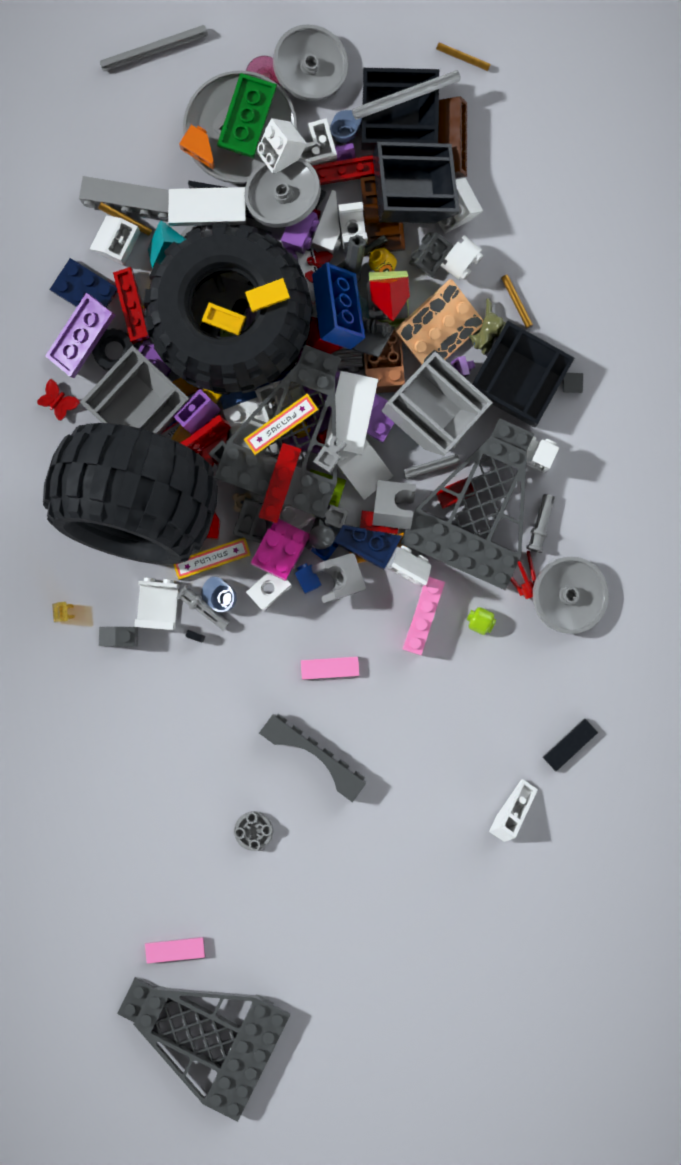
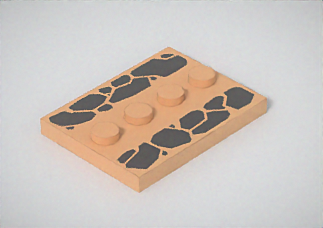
M449 279L394 329V332L422 365L434 352L446 360L469 339V335H473L482 327L483 319L455 282Z

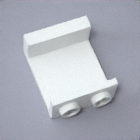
M144 578V581H138L140 593L137 619H135L134 627L175 630L178 602L176 597L179 590V585L174 584L175 580L163 579V583L155 582V578Z

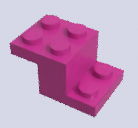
M278 519L277 523H273L271 528H268L251 561V565L286 581L309 539V533Z

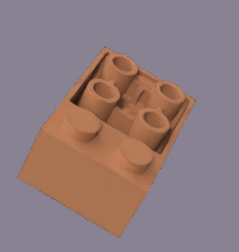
M394 331L379 357L364 353L365 376L378 379L376 393L397 392L405 384L402 342Z

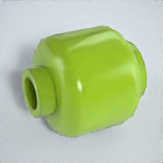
M477 607L475 611L471 610L466 619L469 621V629L481 635H485L487 632L490 633L496 622L494 613L482 607Z

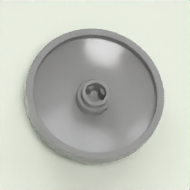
M299 25L285 32L279 39L273 54V68L279 83L291 95L306 101H320L335 94L342 86L348 72V57L340 40L327 29L317 25Z
M299 158L298 161L276 174L272 173L265 163H262L254 170L247 181L244 195L245 202L251 215L261 224L274 228L288 227L304 220L314 210L320 198L321 185L315 169L302 158Z
M563 557L550 562L540 571L534 583L533 604L539 618L549 628L560 633L577 634L591 629L601 620L608 605L609 592L603 574L593 563L583 558Z

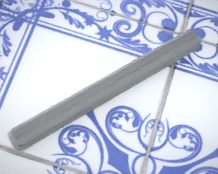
M205 25L103 59L100 61V65L103 71H107L206 37L208 32Z
M458 70L353 108V117L357 120L457 83L461 79Z

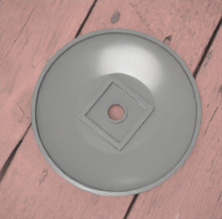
M250 71L225 72L206 81L191 97L183 121L184 135L191 125L196 128L197 126L202 127L208 134L215 168L211 169L193 158L196 164L210 176L233 184H247L254 170L264 163L257 152L254 158L217 147L240 73L275 83L264 75ZM278 84L259 143L271 118L289 121L297 130L294 107L287 94Z

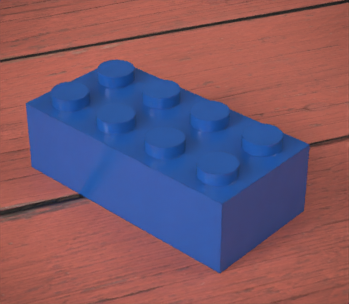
M326 262L312 274L320 339L351 350L365 339L356 273Z

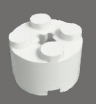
M465 235L462 237L464 241L462 243L458 241L446 256L445 260L448 261L446 265L444 263L441 264V267L457 280L461 278L465 280L471 273L469 268L473 263L477 265L484 256L481 254L482 249Z

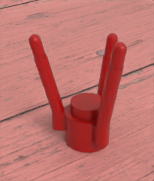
M529 550L526 553L532 580L528 579L521 561L517 563L525 583L521 584V588L513 577L510 580L520 596L524 595L525 599L533 597V587L536 580Z

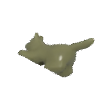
M489 298L486 299V316L480 332L476 335H469L474 348L482 350L483 355L489 352L494 338L499 337L506 324L502 317L492 313V303Z

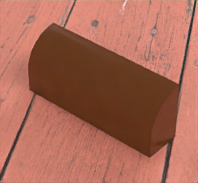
M461 96L439 99L438 144H452L455 178L467 177V102Z

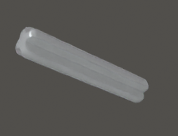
M457 454L405 469L404 473L407 479H412L458 465L460 459Z

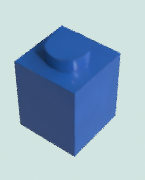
M307 563L297 567L298 571L295 572L305 594L322 586L317 574L312 571V564L308 566Z

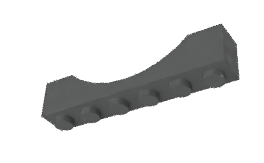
M279 713L277 716L272 714L259 734L274 745L296 746L315 755L329 770L335 782L337 792L353 803L366 785L365 777L357 771L355 773L351 772L348 769L349 765L343 760L336 761L332 758L334 755L326 748L324 750L320 749L317 746L318 742L310 736L308 739L301 735L303 731L297 726L293 725V727H290L286 724L287 719Z

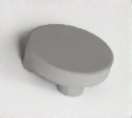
M257 811L243 814L237 820L234 828V836L238 844L251 851H257L267 846L273 835V826L270 819Z

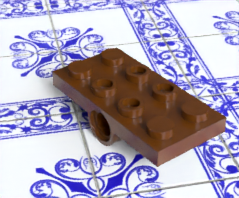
M375 176L361 177L365 232L368 239L367 245L385 235L388 241L377 249L385 248L390 252L405 251L403 223L379 222Z

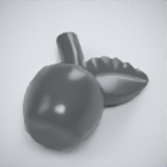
M316 517L309 533V540L305 545L307 549L314 547L324 550L334 542L335 535L333 530L328 526H324L321 518Z

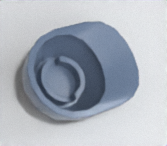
M343 110L336 113L330 125L332 137L340 143L351 142L357 136L362 118L355 120L352 110Z
M210 577L204 583L201 592L202 599L213 610L227 612L235 606L237 601L236 592L219 577Z

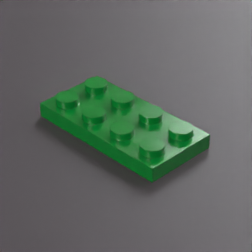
M240 73L217 147L254 158L277 84Z

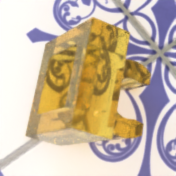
M66 602L52 604L54 623L65 622L75 617L67 613V609L73 608L74 605L67 604Z

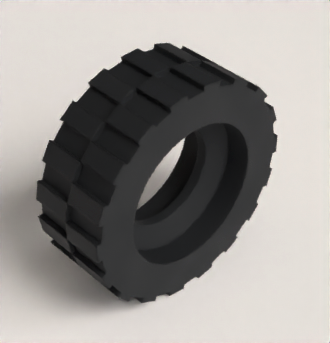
M106 329L92 351L95 361L104 370L109 371L119 360H112L106 356L105 347L108 343L112 341L119 342L123 346L122 356L132 345L135 347V344L130 342L129 335L120 329Z

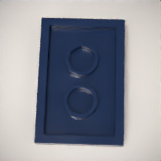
M69 258L49 289L75 307L79 305L86 293L93 296L105 307H108L118 292L116 286Z

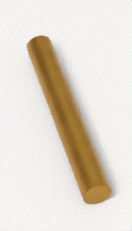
M440 42L436 47L438 51L486 71L490 68V63Z
M103 202L100 203L99 210L138 226L142 233L150 236L151 228Z
M508 274L502 276L501 279L525 327H531L533 324Z

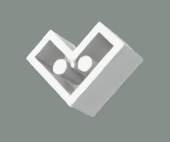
M327 118L308 123L312 142L306 144L300 158L311 165L336 162L337 153Z
M533 436L527 449L526 465L546 473L550 469L559 447L552 440L546 439L545 441L541 440L538 442L536 437Z

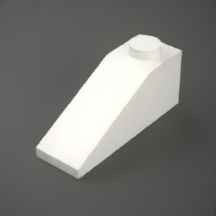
M332 190L312 240V247L334 255L335 250L339 251L342 240L340 239L336 191Z
M522 779L497 814L489 832L503 842L516 838L538 789Z

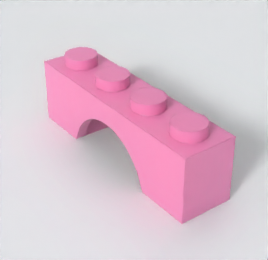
M429 577L427 584L423 585L402 650L422 655L445 584L444 581Z

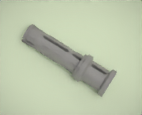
M543 494L536 524L530 531L532 535L526 549L543 553L542 545L544 538L547 537L546 528L555 496Z
M187 584L176 597L188 604L190 609H196L222 629V631L231 622L213 610L202 600V596L190 590Z

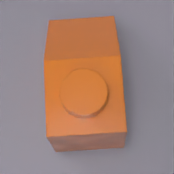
M191 125L179 143L180 149L209 168L214 169L215 164L207 131L200 126L196 128Z

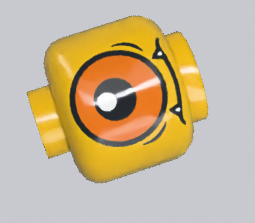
M379 248L371 252L369 266L374 272L394 271L396 268L397 259L389 250Z

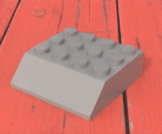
M132 345L80 403L101 423L121 424L161 435L175 420L173 415L189 398Z
M434 352L386 403L382 412L424 450L445 456L493 402L438 353Z

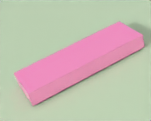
M358 657L301 660L302 680L359 676Z
M203 937L145 943L147 964L205 958Z

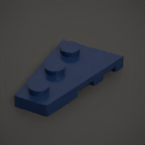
M342 525L333 543L384 570L402 535H392L385 532Z

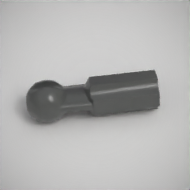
M359 235L349 238L344 268L356 273L357 284L361 279L360 272L366 240L363 239V236Z

